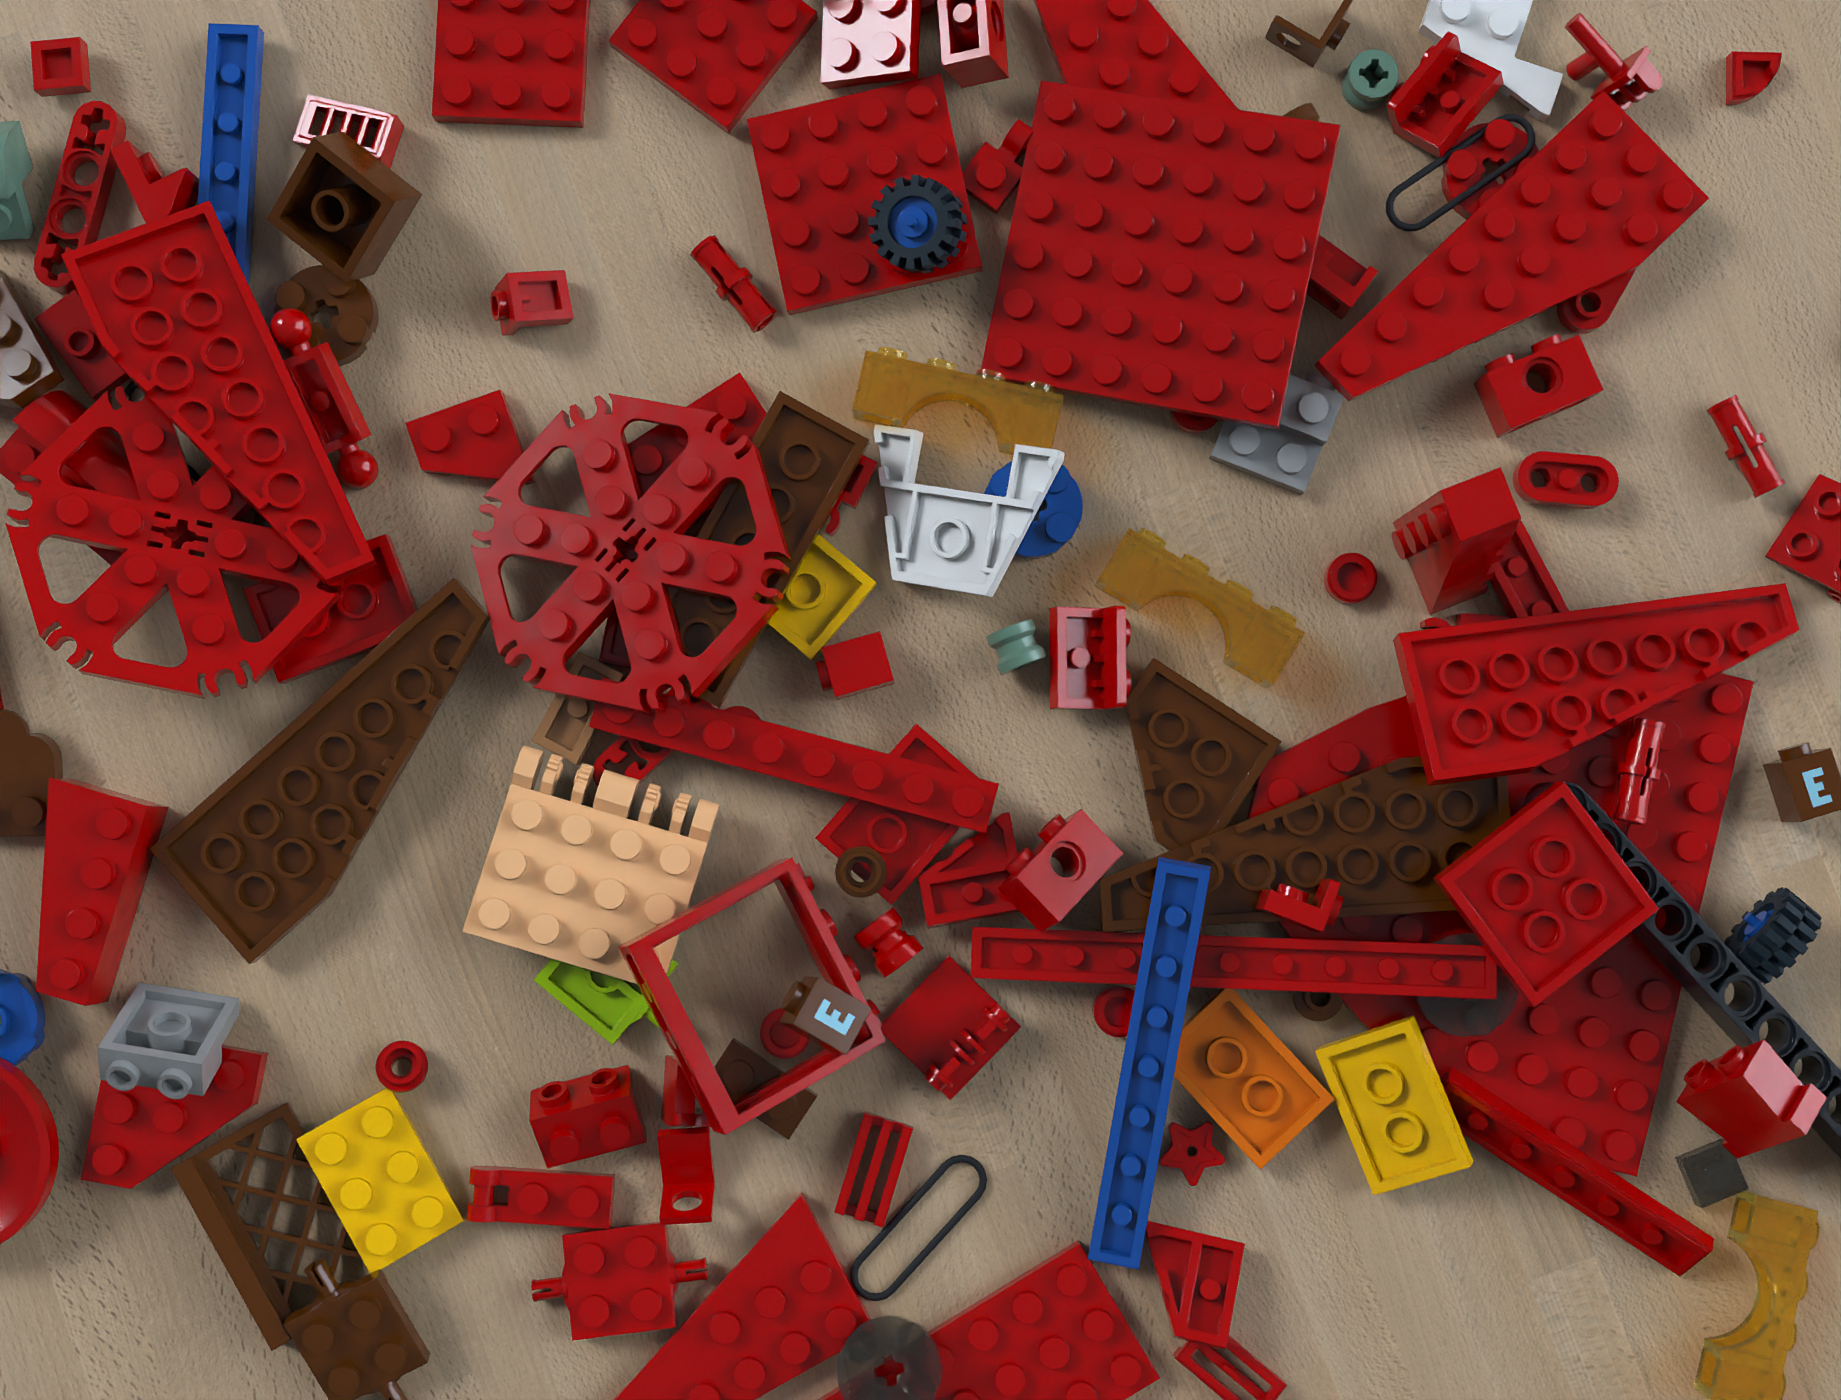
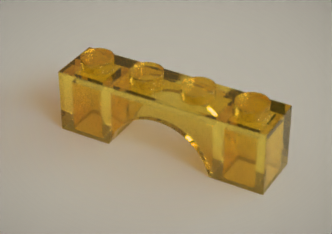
M879 347L878 352L865 351L852 407L854 419L884 426L904 428L910 418L922 408L937 402L954 401L973 407L988 420L996 435L999 452L1014 455L1015 444L1052 449L1064 395L1054 393L1055 388L1052 385L1031 380L1026 381L1024 386L1005 382L1006 377L1003 374L985 369L976 370L975 375L956 371V364L943 359L928 358L926 364L907 360V353L890 347Z
M1129 528L1094 586L1135 611L1140 610L1156 599L1168 596L1186 597L1201 603L1213 613L1222 628L1225 640L1223 663L1266 689L1275 685L1305 634L1304 631L1295 627L1298 620L1281 608L1271 606L1267 610L1251 601L1254 594L1235 581L1227 580L1223 584L1209 576L1210 567L1189 554H1184L1182 558H1179L1164 549L1167 542L1152 531L1140 528L1137 533Z
M1738 1188L1727 1238L1738 1245L1750 1259L1756 1275L1757 1292L1749 1315L1739 1326L1728 1333L1704 1339L1694 1389L1709 1400H1782L1786 1389V1378L1783 1370L1787 1352L1793 1349L1797 1339V1326L1794 1320L1798 1302L1805 1297L1808 1289L1806 1266L1809 1252L1816 1246L1820 1233L1819 1222L1817 1221L1818 1210L1798 1202Z

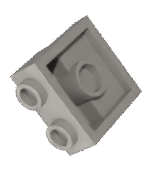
M1290 374L1279 430L1223 420L1209 459L1302 495L1306 491L1321 449L1328 440L1344 396L1335 392V387L1324 376L1308 374L1306 380Z
M139 982L97 1047L100 1080L107 1081L113 1088L121 1091L131 1090L136 1085L156 1088L163 1095L172 1099H181L187 1094L204 1096L222 1063L221 1046L240 1014L239 998Z

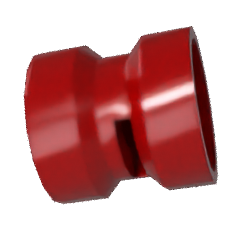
M894 907L853 937L862 950L872 949L875 952L872 954L875 958V967L883 978L893 973L924 948L915 935H909L905 930L901 931L902 918Z

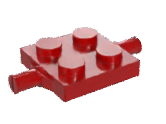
M660 1222L566 1233L562 1235L565 1261L562 1277L533 1279L531 1290L552 1288V1290L532 1293L534 1302L564 1298L570 1313L572 1341L675 1328L678 1325L675 1305L678 1283L708 1280V1270L688 1272V1270L706 1268L708 1264L706 1258L676 1262V1258L669 1247L667 1225H660Z

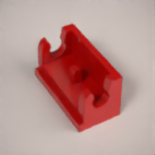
M1319 234L1307 295L1342 320L1378 271L1371 265L1366 269Z

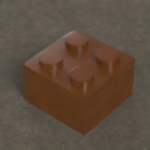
M342 131L312 138L266 220L341 280L349 283L376 273L422 194Z

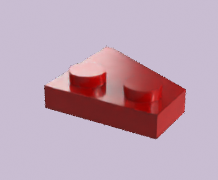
M501 390L405 423L421 470L425 473L448 476L451 474L462 475L481 480H499L524 452L506 398ZM533 476L524 485L535 483Z
M1010 812L1002 813L996 817L994 822L987 827L986 834L979 832L973 838H968L956 847L953 853L941 862H936L918 876L928 929L1020 912L998 889L1010 875L1005 867L1018 854Z
M1147 1221L1145 1235L1173 1338L1225 1350L1229 1338L1245 1243Z

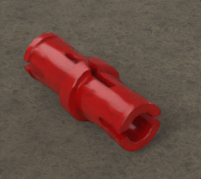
M715 235L707 237L693 249L690 256L717 286L716 294L722 301L728 300L753 333L762 330L774 320L778 311L771 306L751 281L753 276L746 267H739Z
M1734 395L1706 411L1711 415L1728 447V450L1725 451L1728 460L1734 459L1753 491L1754 498H1757L1783 485L1785 481L1781 479L1763 443L1767 442L1763 432L1756 433L1738 401L1739 398L1737 395ZM1734 426L1738 427L1747 446L1749 447L1755 460L1757 461L1758 467H1754L1746 450L1744 449L1742 443L1740 442L1737 434L1733 429Z
M1633 718L1631 720L1632 725L1624 762L1618 763L1617 773L1621 774L1612 819L1636 825H1646L1653 782L1659 781L1661 770L1656 767L1666 724L1649 719Z

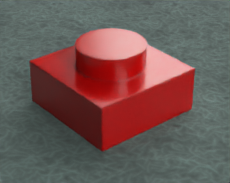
M81 37L30 42L33 87L36 93L41 97L91 92L88 45Z

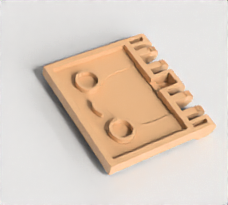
M523 745L462 932L637 984L618 947L689 908L720 804L700 798L687 837L681 835L692 796L680 793L672 809L673 816L669 831L650 825L654 812L661 800V786L649 784L637 822L629 819L640 780L604 770L594 797L593 807L584 806V802L593 776L594 766L582 763L574 778L570 801L553 796L557 782L563 772L564 757L551 754L541 781L540 791H534L543 762L544 751ZM680 934L653 948L666 975H668Z

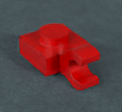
M1018 119L1007 133L998 150L985 141L962 173L967 194L995 214L999 212L1020 183L1023 168L1017 164V161L1026 151L1029 137L1033 133L1030 126Z

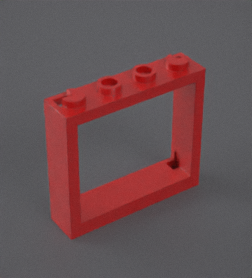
M793 857L775 861L618 947L714 1132L727 1135L886 1042L880 1029L883 1025L877 1016L880 1013L879 1009L872 1000H865L857 984L861 980V976L856 964L848 954L842 955L834 939L838 934L836 925L824 908L819 910L810 891L814 890L811 876L805 875L800 863L796 864ZM774 882L823 979L871 1007V1010L847 1055L831 1053L824 1049L732 1102L653 948Z

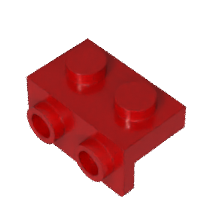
M1448 31L1437 45L1428 48L1421 59L1420 65L1406 82L1400 83L1393 90L1387 104L1393 133L1441 158L1504 84L1502 72L1461 52L1458 36Z
M1114 605L1106 608L1056 606L1049 608L1050 709L1111 710L1126 707L1127 697L1131 691V675L1128 669H1126V647L1129 645L1131 638V626L1128 619H1126L1125 606Z
M628 1065L613 1069H599L590 1075L563 1082H549L540 1088L533 1089L530 1093L529 1122L547 1169L647 1143L646 1127L632 1090V1073Z

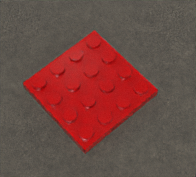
M941 73L747 119L786 309L789 315L983 271ZM911 175H920L926 179L929 177L953 192L952 194L961 201L963 207L960 210L967 217V224H962V231L967 233L965 242L959 240L956 248L961 251L956 258L950 255L946 259L949 264L944 268L933 267V272L931 273L906 271L889 263V260L882 258L877 252L879 247L871 242L869 234L874 233V228L868 226V216L875 217L876 210L871 208L874 199L881 202L884 195L880 191L886 185L891 188L896 186L894 180L903 177L909 180Z

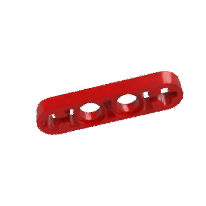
M102 101L84 103L77 109L73 117L34 258L33 269L38 280L58 293L69 294L74 289H77L69 272L60 273L58 276L51 272L53 264L61 265L64 261L61 254L72 250L67 246L66 249L62 248L57 242L61 239L65 243L79 248L97 241L118 166L110 148L123 143L126 137L124 119L109 104ZM104 118L110 126L108 130H99L96 135L90 129L92 122L100 123ZM84 145H88L92 149L96 145L103 151V154L99 155L95 151L84 148ZM85 162L97 163L99 168L97 179L87 186L78 185L75 180L77 168ZM82 209L86 216L83 228L73 234L65 233L62 227L64 215L70 210Z

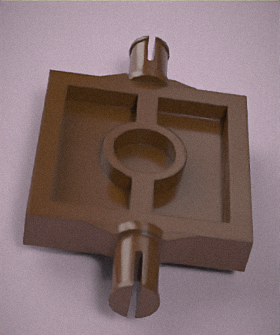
M322 1258L317 1260V1263L315 1261L305 1268L304 1273L307 1274L319 1295L311 1304L287 1315L283 1325L328 1400H355L363 1395L378 1393L382 1400H407L397 1381L401 1376L427 1364L430 1352L381 1269L355 1281L337 1283L325 1259Z

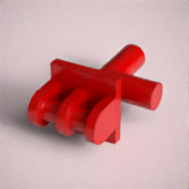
M1581 13L1576 14L1567 22L1565 29L1586 51L1567 64L1566 71L1568 76L1572 80L1578 81L1598 67L1606 74L1590 97L1592 100L1604 90L1625 111L1630 107L1631 102L1637 103L1644 99L1646 92L1654 93L1661 88V75L1647 60V56L1651 52L1647 46L1622 60Z

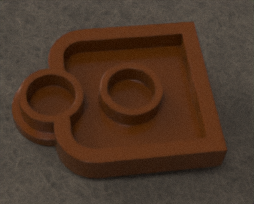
M0 710V837L45 836L49 777L63 778L60 748L49 736L41 733H30L27 722L16 712Z

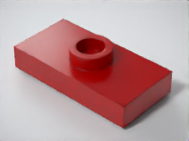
M74 289L34 318L92 399L97 401L106 391L110 393L130 379L103 349L77 290Z

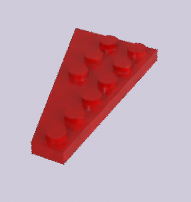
M803 1192L613 1400H755L876 1332V1327L853 1288L846 1271Z

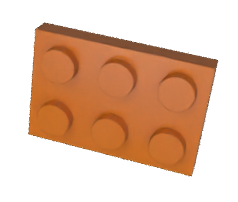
M1221 988L1183 1024L1174 1071L1175 1079L1260 1170L1335 1100L1233 989Z

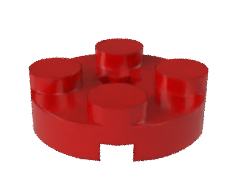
M1495 119L1490 123L1477 124L1464 131L1449 150L1484 126L1487 127L1483 137L1465 149L1454 151L1444 163L1441 184L1447 202H1450L1482 180L1481 176L1486 170L1482 163L1489 162L1500 167L1521 153L1528 143V135L1519 128L1513 127L1509 121L1504 119ZM1536 144L1532 152L1525 159L1501 175L1503 183L1499 184L1496 180H1493L1453 209L1460 216L1468 219L1539 152Z

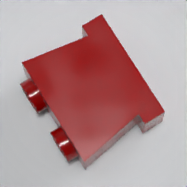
M1763 1039L1743 1048L1740 1045H1736L1721 1057L1712 1061L1702 1059L1695 1063L1684 1076V1081L1687 1084L1676 1102L1725 1140L1722 1145L1738 1159L1805 1136L1827 1097L1812 1083L1803 1085L1766 1040Z

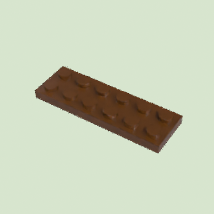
M779 391L751 442L759 449L791 560L783 556L769 558L780 560L790 570L789 574H771L767 578L766 585L767 588H774L785 594L870 443L869 439ZM733 479L724 488L697 538L739 546L746 545L753 540L756 534V524L742 481ZM668 587L686 656H699L734 619L737 611L734 600ZM761 597L759 600L762 604H774L776 607L780 603V601H768L764 597ZM770 619L699 696L700 698L718 708L722 706ZM687 679L684 683L689 688V692H691V685Z

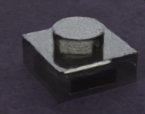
M1723 1138L1675 1157L1693 1202L1700 1208L1707 1207L1749 1189L1736 1157L1722 1145L1725 1140Z

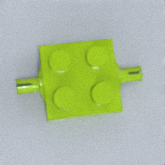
M551 958L534 979L537 984L612 1045L619 1040L632 1023L643 1016L660 1029L638 984ZM672 959L667 975L668 978L680 964L675 959Z

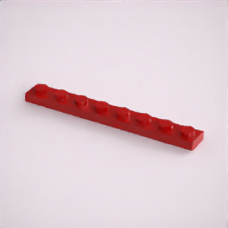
M602 678V681H605V682L620 683V682H618V681L610 680V679H607V678ZM662 694L665 710L662 712L653 710L646 698V706L650 714L595 703L589 725L591 728L985 834L999 783L693 701L683 704L676 697Z

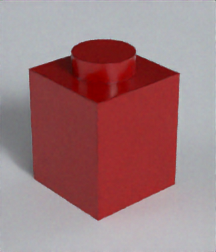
M880 631L822 647L824 660L815 662L823 692L833 689L836 700L895 684Z

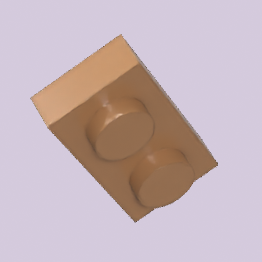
M578 651L568 670L572 675L602 681V678L622 682L626 675ZM556 694L532 742L564 757L576 765H580L598 729L589 727L595 702Z

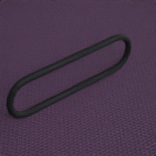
M1505 114L1496 118L1520 124L1528 135L1526 148L1416 224H1407L1400 221L1393 210L1395 198L1402 191L1445 163L1454 151L1465 149L1483 137L1487 127L1484 126L1446 152L1441 158H1437L1391 191L1386 201V214L1390 222L1403 231H1418L1437 220L1525 159L1532 152L1535 145V131L1532 125L1524 117L1516 114Z
M957 1155L943 1162L861 1252L851 1266L850 1272L852 1286L858 1295L866 1300L880 1301L887 1299L895 1293L973 1207L984 1193L987 1183L985 1169L978 1160L967 1155ZM960 1162L973 1166L978 1172L980 1180L977 1190L889 1288L880 1293H870L864 1290L859 1284L858 1270L866 1258L949 1167Z

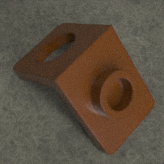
M1344 0L1320 40L1278 15L1273 19L1265 38L1309 66L1314 67L1325 47L1328 46L1335 51L1351 23L1343 18L1353 0ZM1282 33L1292 36L1301 45L1289 41Z

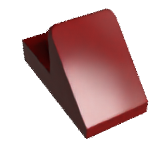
M128 140L110 148L145 223L195 206L198 198L199 178L188 168H182L164 177L154 156L150 152L143 154Z

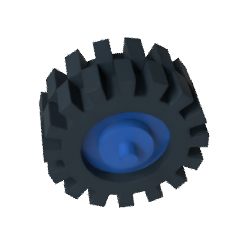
M911 175L909 180L903 177L895 179L896 186L891 188L886 185L880 191L884 195L881 202L874 199L871 208L876 210L875 217L868 216V226L874 228V233L869 234L871 242L879 247L877 252L882 258L889 260V263L906 271L931 273L933 272V267L944 268L949 264L946 259L950 255L956 258L961 251L956 248L959 240L965 242L967 233L962 231V224H967V217L960 210L963 207L961 201L952 194L953 192L929 177L926 179L920 175Z
M1781 887L1775 893L1771 891L1766 894L1764 901L1759 899L1754 904V909L1751 912L1746 911L1742 916V922L1733 927L1731 930L1733 934L1727 937L1724 943L1760 983L1767 984L1771 982L1773 976L1776 979L1780 977L1786 966L1791 968L1796 963L1795 958L1799 954L1804 955L1809 949L1806 946L1807 943L1814 941L1818 935L1815 931L1821 928L1822 923L1820 920L1822 918L1788 888L1784 889Z

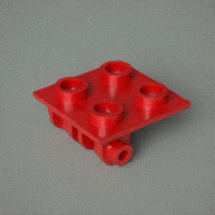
M1819 474L1765 557L1830 588L1826 595L1840 604L1841 483Z
M948 955L882 1023L883 1026L880 1029L926 1076V1080L951 1101L1021 1026Z

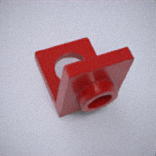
M709 1127L658 1130L657 1141L663 1181L659 1215L660 1225L711 1222L715 1193V1174ZM684 1197H695L702 1201L698 1207L688 1211L677 1210L673 1207L677 1200Z

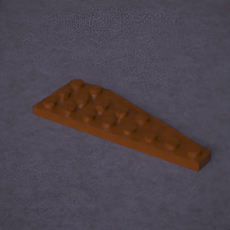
M452 578L150 848L153 854L248 964L257 962L332 895L489 623L488 612L459 579Z
M1421 757L1395 759L1099 879L1101 930L1108 932L1146 929L1158 857L1211 866L1201 926L1285 921L1255 909L1262 889H1271L1277 892L1279 884H1285L1308 893L1307 904L1312 905L1322 879H1332L1341 883L1337 894L1343 896V903L1337 918L1454 911L1456 908L1433 878L1510 818L1507 776L1428 786Z

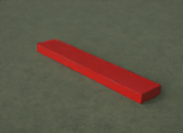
M1451 1067L1440 1078L1464 1136L1679 1277L1713 1251L1714 1238L1454 1067Z

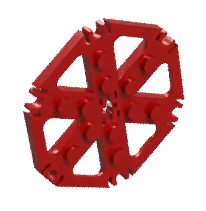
M122 386L116 387L115 396L121 407L114 410L112 397L106 391L19 474L24 481L40 483L38 487L26 482L15 483L14 490L19 495L33 499L31 507L24 511L8 509L7 515L17 524L29 525L27 527H14L5 523L39 636L44 641L48 637L46 644L54 651L58 650L67 641H75L77 644L76 651L66 661L75 669L82 667L78 671L83 675L205 699L201 692V678H205L206 688L214 697L221 696L217 682L219 677L225 673L234 674L238 686L241 689L247 688L248 678L242 667L246 664L250 666L253 681L257 683L341 598L339 593H328L321 590L322 585L330 590H343L345 586L344 580L342 579L327 585L274 528L238 521L253 506L214 465L193 484L175 424L146 394L142 400L132 402ZM104 429L114 430L121 435L141 500L68 485L61 478V469L97 432ZM157 514L170 516V519L157 517ZM202 524L212 525V528L204 527V526H201V525H202ZM181 525H187L190 534L197 537L200 541H187L183 543L181 549H175L173 540L166 537L164 533H169V531L178 532ZM51 537L123 552V554L75 601L63 604L55 601L51 595L39 556V548L45 539ZM222 573L295 588L299 592V603L265 639L255 643L248 642L241 636ZM169 590L187 647V656L184 662L176 667H164L119 657L115 653L113 645Z
M608 393L612 400V409L607 401L598 395L594 397L597 411L590 419H585L584 412L576 404L571 405L569 414L575 424L573 427L570 425L569 415L564 410H561L483 497L490 502H501L500 508L492 504H482L479 506L478 511L494 518V526L487 532L473 530L472 536L491 547L478 548L471 545L498 654L505 657L504 661L513 668H517L524 659H531V668L522 677L525 682L533 685V688L539 691L650 714L646 706V698L653 710L657 712L665 711L662 694L668 688H674L675 696L679 702L683 704L690 701V692L684 683L687 679L691 685V695L698 698L777 612L779 608L774 604H762L759 600L761 597L773 602L783 599L784 594L777 589L767 588L766 581L773 573L789 574L790 568L780 560L769 558L783 556L790 560L791 558L759 449L748 437L743 434L736 443L726 445V438L735 426L717 412ZM634 421H644L684 429L688 435L686 448L642 496L625 437V428ZM569 448L574 453L591 517L530 506L523 502L521 498L523 485L555 450ZM733 479L742 481L756 524V534L750 543L739 546L683 535ZM626 542L634 545L639 542L635 547V551L639 556L634 562L628 559L619 562L623 558V553L620 550L623 543ZM513 556L574 568V572L532 618L524 622H518L512 617L501 577V566L507 558ZM667 587L734 600L737 611L734 619L699 656H686ZM616 608L631 663L629 676L620 683H610L569 673L565 663Z

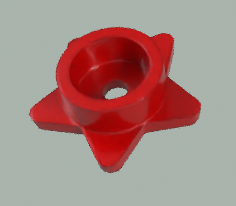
M1206 1121L1193 1129L1186 1128L1175 1122H1171L1168 1125L1171 1139L1170 1147L1159 1158V1164L1166 1167L1180 1168L1190 1186L1197 1185L1204 1168L1224 1164L1225 1157L1211 1144L1213 1134L1212 1122ZM1191 1146L1197 1150L1194 1156L1187 1154V1149Z

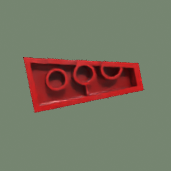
M1501 467L1440 490L1393 522L1396 530L1392 532L1394 547L1402 560L1408 559L1430 615L1486 594L1489 588L1486 581L1493 579L1496 573L1492 564L1502 560L1505 554L1502 546L1510 543L1521 520V515Z
M49 777L36 992L83 1006L109 1001L154 854L150 848L159 840L169 807L78 780Z

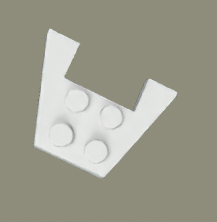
M1429 0L1418 32L1436 45L1448 31L1457 35L1461 52L1502 72L1504 84L1498 91L1507 98L1512 95L1530 109L1528 113L1531 116L1544 122L1550 116L1563 74L1515 58L1533 0Z
M875 424L874 438L875 443L879 445L882 466L878 468L880 486L884 487L888 514V516H884L892 580L993 597L1064 461L1065 453L1055 449L1015 444L1005 497L915 484L923 433L913 429Z

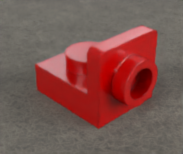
M565 270L506 273L491 293V313L495 321H500L503 336L514 335L520 327L569 324L574 318Z
M1322 879L1312 905L1307 904L1308 893L1280 883L1277 892L1271 889H1262L1255 909L1308 930L1323 932L1326 924L1332 926L1340 913L1343 896L1337 893L1341 883L1332 879Z

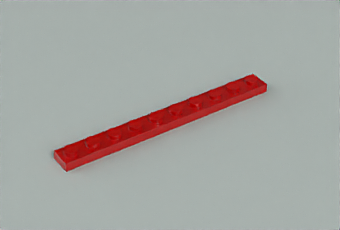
M972 927L970 978L1136 985L1145 933L1050 929L1039 932L1037 929ZM1199 935L1190 987L1497 999V963L1486 948L1480 945Z

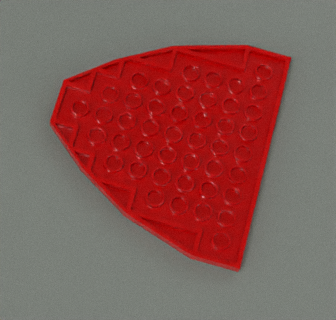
M1720 673L1635 717L1666 724L1656 767L1661 770L1659 781L1653 782L1646 825H1636L1612 819L1621 774L1617 773L1618 763L1624 762L1632 725L1631 720L1528 773L1507 775L1510 818L1524 807L1527 793L1538 783L1560 781L1577 784L1594 800L1699 915L1754 681ZM1404 696L1367 708L1271 757L1255 782L1246 820L1395 759L1421 757L1407 697ZM1663 907L1659 908L1655 916V925L1658 930L1662 929L1666 921ZM1457 910L1339 917L1332 926L1326 924L1323 932H1314L1288 921H1277L1287 937L1292 939L1483 946ZM1632 931L1536 1007L1525 1002L1498 964L1497 999L1336 993L1343 1000V1004L1368 1030L1414 1015L1439 1078L1451 1067H1454L1609 1170L1637 1177L1682 986Z

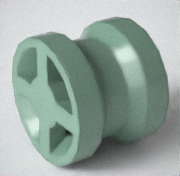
M1378 49L1366 50L1358 54L1351 62L1341 84L1342 95L1346 102L1354 109L1361 111H1372L1381 107L1390 96L1398 81L1399 73L1395 60L1388 53ZM1372 71L1381 80L1380 82H1376L1375 78L1372 77Z
M1033 619L1016 623L986 636L989 647L995 649L998 653L1000 660L997 667L1000 675L1016 671L1047 658L1044 647L1038 645L1034 638L1036 626Z

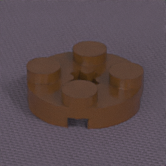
M316 265L299 271L289 281L280 284L275 293L276 305L274 315L286 308L298 309L305 313L312 325V334L309 339L311 348L328 342L339 366L349 364L359 358L367 349L365 345L370 340L372 332L376 333L379 322L378 308L375 298L368 287L359 279L345 283L324 265ZM326 304L330 309L338 308L339 314L331 318L332 326L329 328H325L320 322H314V317L319 313V308Z

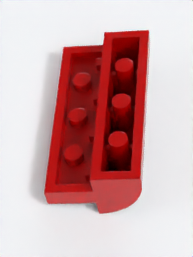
M64 390L51 391L31 402L12 420L19 427L0 448V473L14 485L15 483L26 482L38 487L40 483L24 481L19 474L88 408ZM104 429L97 432L61 469V478L68 485L141 500L121 435L114 430ZM157 514V517L170 519V516ZM202 524V525H201V526H204V527L212 528V525H208V524ZM181 525L178 532L169 531V533H164L166 537L173 540L175 549H181L183 543L187 541H200L197 537L190 534L187 525ZM87 545L110 565L123 554V552Z

